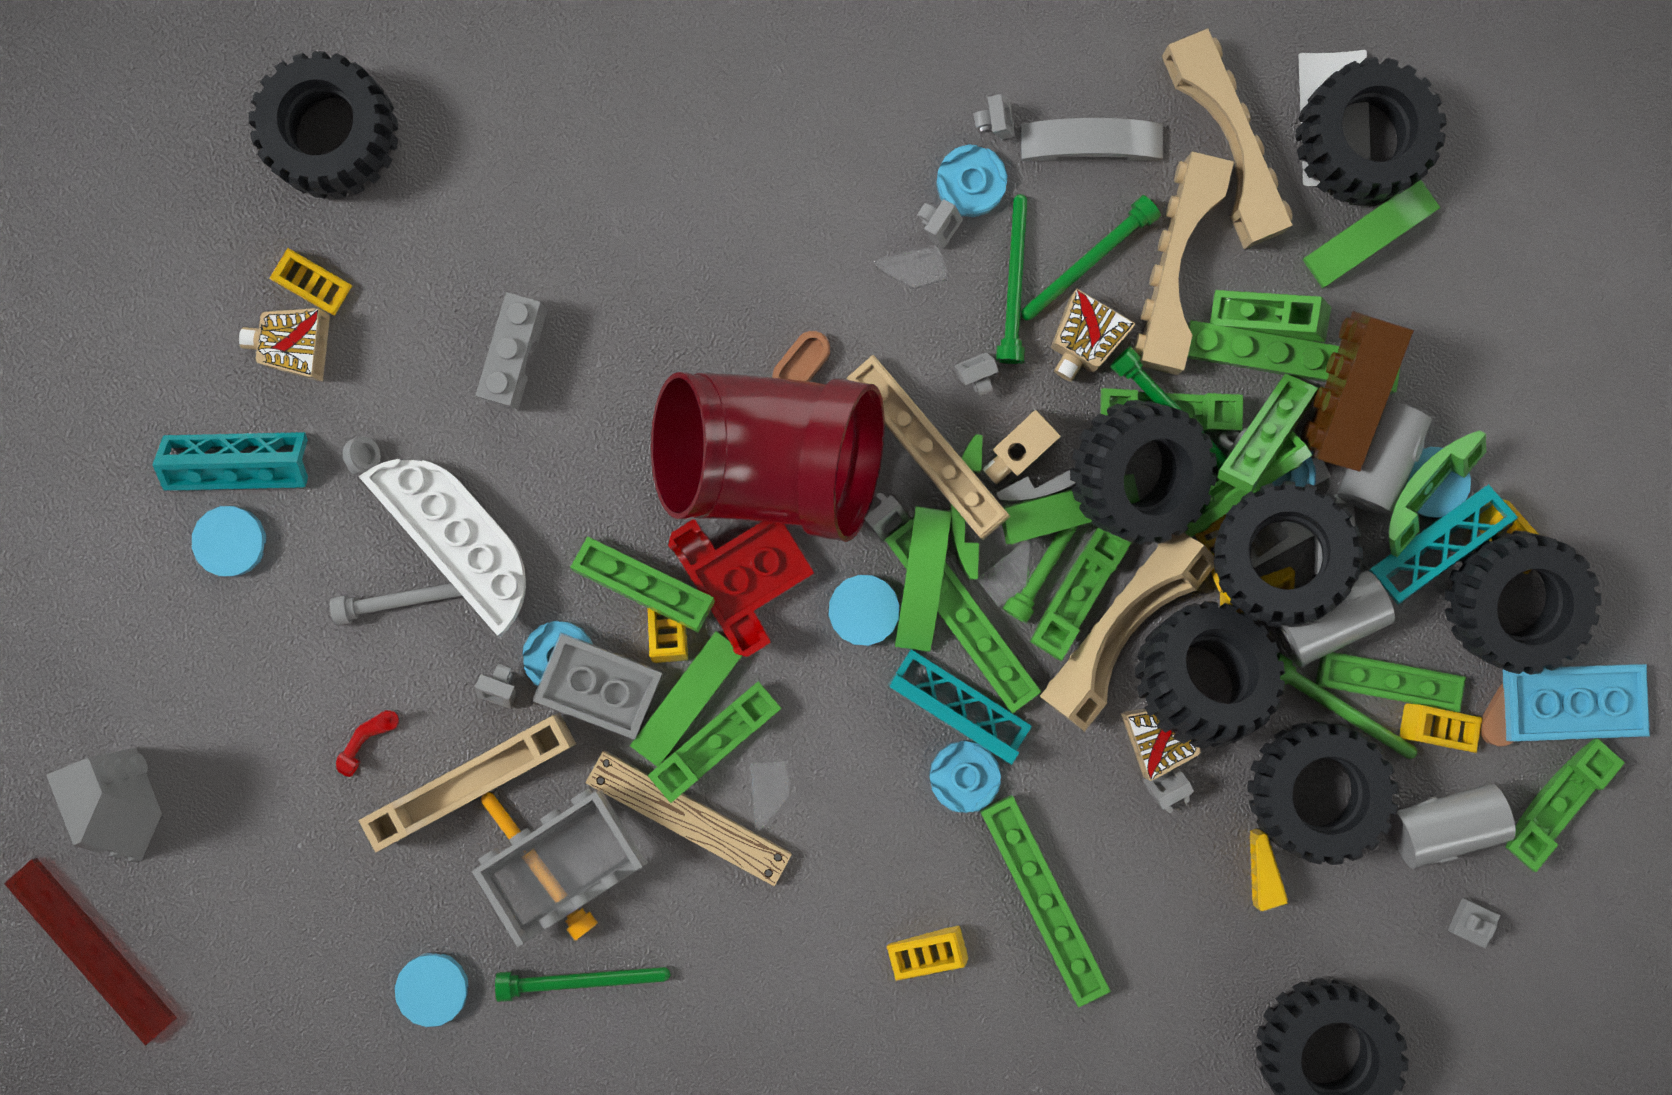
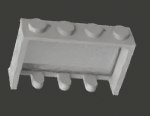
M590 789L581 792L571 799L574 806L561 813L559 808L540 819L543 825L532 833L526 828L509 839L512 844L509 848L501 853L498 848H495L478 859L481 866L474 869L472 873L517 947L648 864L603 794V790L592 793Z

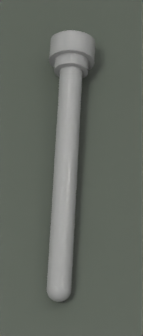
M452 583L357 601L355 598H348L345 595L330 599V613L335 626L351 624L352 620L358 619L360 614L462 595Z

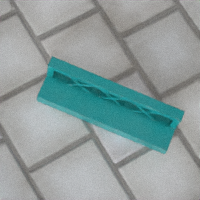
M305 432L163 435L152 466L163 491L306 487L308 475L302 460L308 439ZM284 445H294L292 452H276L277 449ZM248 446H259L258 449L251 453L240 452ZM212 447H223L222 450L215 454L204 453ZM172 448H188L178 455H169Z
M1488 484L1415 536L1398 557L1390 554L1373 566L1369 572L1374 574L1385 591L1398 605L1515 522L1518 517ZM1492 505L1504 517L1495 525L1478 523L1479 515ZM1460 528L1472 529L1471 542L1466 546L1449 544V536ZM1478 530L1486 531L1477 537ZM1431 549L1442 550L1441 564L1437 567L1419 566V559ZM1448 551L1456 552L1447 559ZM1401 570L1413 571L1412 584L1402 592H1399L1389 580ZM1418 572L1427 573L1417 580Z
M910 649L888 684L896 692L1011 765L1019 754L1017 749L1032 727L912 649ZM913 659L926 667L929 682L914 685L902 677ZM931 671L941 676L942 679L933 680ZM945 682L952 683L956 686L959 701L946 704L937 700L934 685ZM930 686L932 696L920 688ZM961 690L971 695L973 698L963 700ZM976 701L982 702L986 705L989 720L973 723L967 719L964 704ZM960 705L962 715L950 707ZM991 709L1001 714L1003 717L993 719ZM1010 720L1021 727L1010 745L997 737L995 723ZM990 725L992 734L981 728V726Z

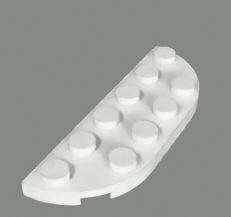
M390 460L378 464L361 474L359 478L495 634L501 637L517 618L523 604L526 589L525 568L522 558L515 544L455 476L431 462L424 460Z

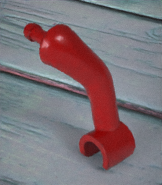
M385 710L359 725L355 729L345 750L337 757V771L346 777H352L361 761L354 757L362 744L371 736L394 730L399 723L398 715L394 711Z

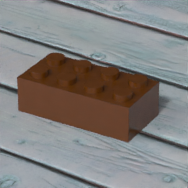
M1352 311L1350 318H1345L1339 332V338L1342 341L1338 352H1333L1327 363L1326 372L1329 373L1325 387L1318 389L1313 406L1316 408L1312 422H1306L1301 434V440L1307 445L1314 457L1358 472L1361 471L1414 330Z

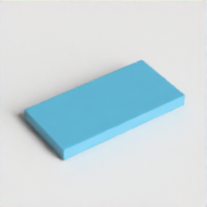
M1647 664L1559 667L1552 671L1543 667L1544 671L1541 674L1532 675L1525 672L1520 674L1511 673L1503 669L1506 741L1650 736Z

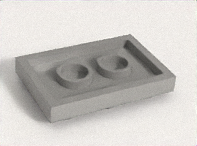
M560 632L533 701L635 740L662 672Z

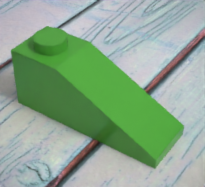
M1215 290L1210 324L1307 341L1326 342L1331 306L1323 297Z

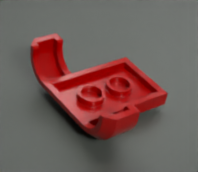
M694 518L671 532L668 543L669 548L676 554L697 589L714 597L715 602L711 612L729 639L734 653L746 657L772 642L755 610L815 574L783 523L762 521L716 550L703 528Z

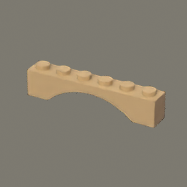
M1205 29L1169 44L1162 58L1175 88L1189 95L1207 109L1220 125L1230 144L1235 160L1237 177L1235 203L1230 218L1243 248L1247 249L1283 234L1293 226L1291 223L1292 211L1289 204L1285 200L1282 201L1277 190V176L1272 168L1267 167L1263 157V143L1259 136H1254L1249 125V110L1243 102L1240 103L1237 97L1234 75L1230 70L1226 71L1222 62L1223 53L1221 45L1217 38H1212L1209 29Z
M1191 152L1184 162L1180 161L1177 166L1174 182L1179 183L1176 196L1172 195L1167 206L1166 217H1170L1171 220L1168 231L1163 230L1160 236L1158 251L1163 253L1160 265L1155 264L1149 282V285L1154 286L1152 299H1146L1141 315V320L1146 321L1143 334L1138 333L1133 348L1141 356L1139 361L1143 364L1142 367L1178 375L1185 369L1192 333L1185 321L1179 298L1178 278L1181 258L1187 240L1197 223L1225 198L1234 161Z
M1185 533L1180 536L1171 534L1172 539L1158 545L1146 563L1138 569L1134 578L1123 592L1115 598L1112 606L1100 621L1093 626L1089 635L1078 649L1071 654L1063 668L1048 683L1047 688L1040 695L1050 706L1084 732L1107 704L1108 686L1113 667L1121 649L1131 634L1147 617L1161 606L1179 596L1197 590L1213 570L1215 557L1205 545Z
M557 713L358 821L376 853L576 745V742L562 715Z

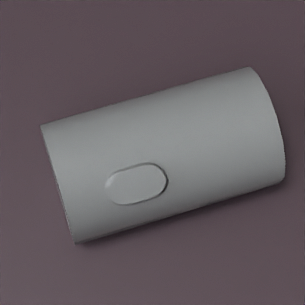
M1387 400L1361 471L1358 472L1347 468L1337 496L1343 501L1354 504V506L1363 510L1392 516L1395 505L1406 487L1414 464L1421 457L1424 440L1432 419L1415 408Z
M1369 571L1360 573L1358 580L1354 583L1352 591L1346 599L1323 618L1297 627H1289V625L1275 627L1285 651L1297 666L1302 667L1395 622V613L1391 600L1373 573Z
M1491 783L1438 799L1434 796L1411 807L1397 810V815L1391 814L1390 823L1393 825L1391 829L1399 853L1404 862L1412 869L1434 863L1459 860L1458 856L1512 841L1516 834L1511 808L1502 791L1495 784Z

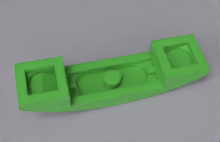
M1420 180L1407 190L1383 203L1302 260L1320 286L1324 288L1434 213L1440 206Z
M1102 388L1100 414L1108 415V407L1117 403L1124 405L1130 400L1154 401L1145 392H1138V390ZM1166 393L1184 412L1189 414L1190 418L1196 419L1203 426L1204 431H1242L1243 395Z
M1479 430L1447 445L1425 462L1410 479L1402 491L1391 517L1389 544L1392 555L1398 557L1420 531L1417 512L1446 477L1453 471L1465 478L1487 452L1486 433Z
M975 434L965 448L961 458L974 473L978 474L982 469L983 435ZM949 501V511H951L950 533L957 559L967 579L976 580L978 579L979 543H965V519Z
M915 506L895 647L928 652L931 650L944 573L951 511Z
M1097 528L1057 590L1030 642L1059 661H1062L1079 633V627L1132 542Z
M756 682L647 776L667 800L672 803L782 708L760 682Z
M1594 738L1568 760L1541 789L1516 824L1515 838L1507 842L1505 848L1532 872H1537L1558 846L1554 841L1595 789L1603 790L1625 762L1599 739Z

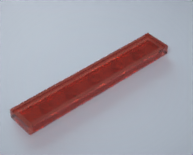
M38 858L31 859L4 883L145 1046L177 1019Z

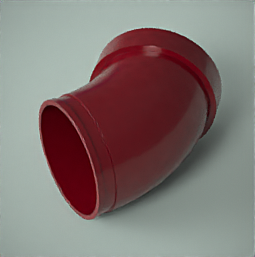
M687 372L672 374L665 381L658 395L651 429L653 478L663 508L671 517L676 519L694 517L698 519H742L802 526L804 531L812 536L843 542L851 541L860 531L865 521L864 518L868 515L880 473L885 430L884 405L880 390L874 384L838 378L832 379L827 384L750 375L696 373L692 375Z

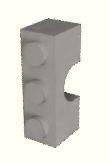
M508 292L505 293L475 395L476 397L486 402L519 410L528 376L525 374L528 354L533 343L539 342L548 309L540 301Z

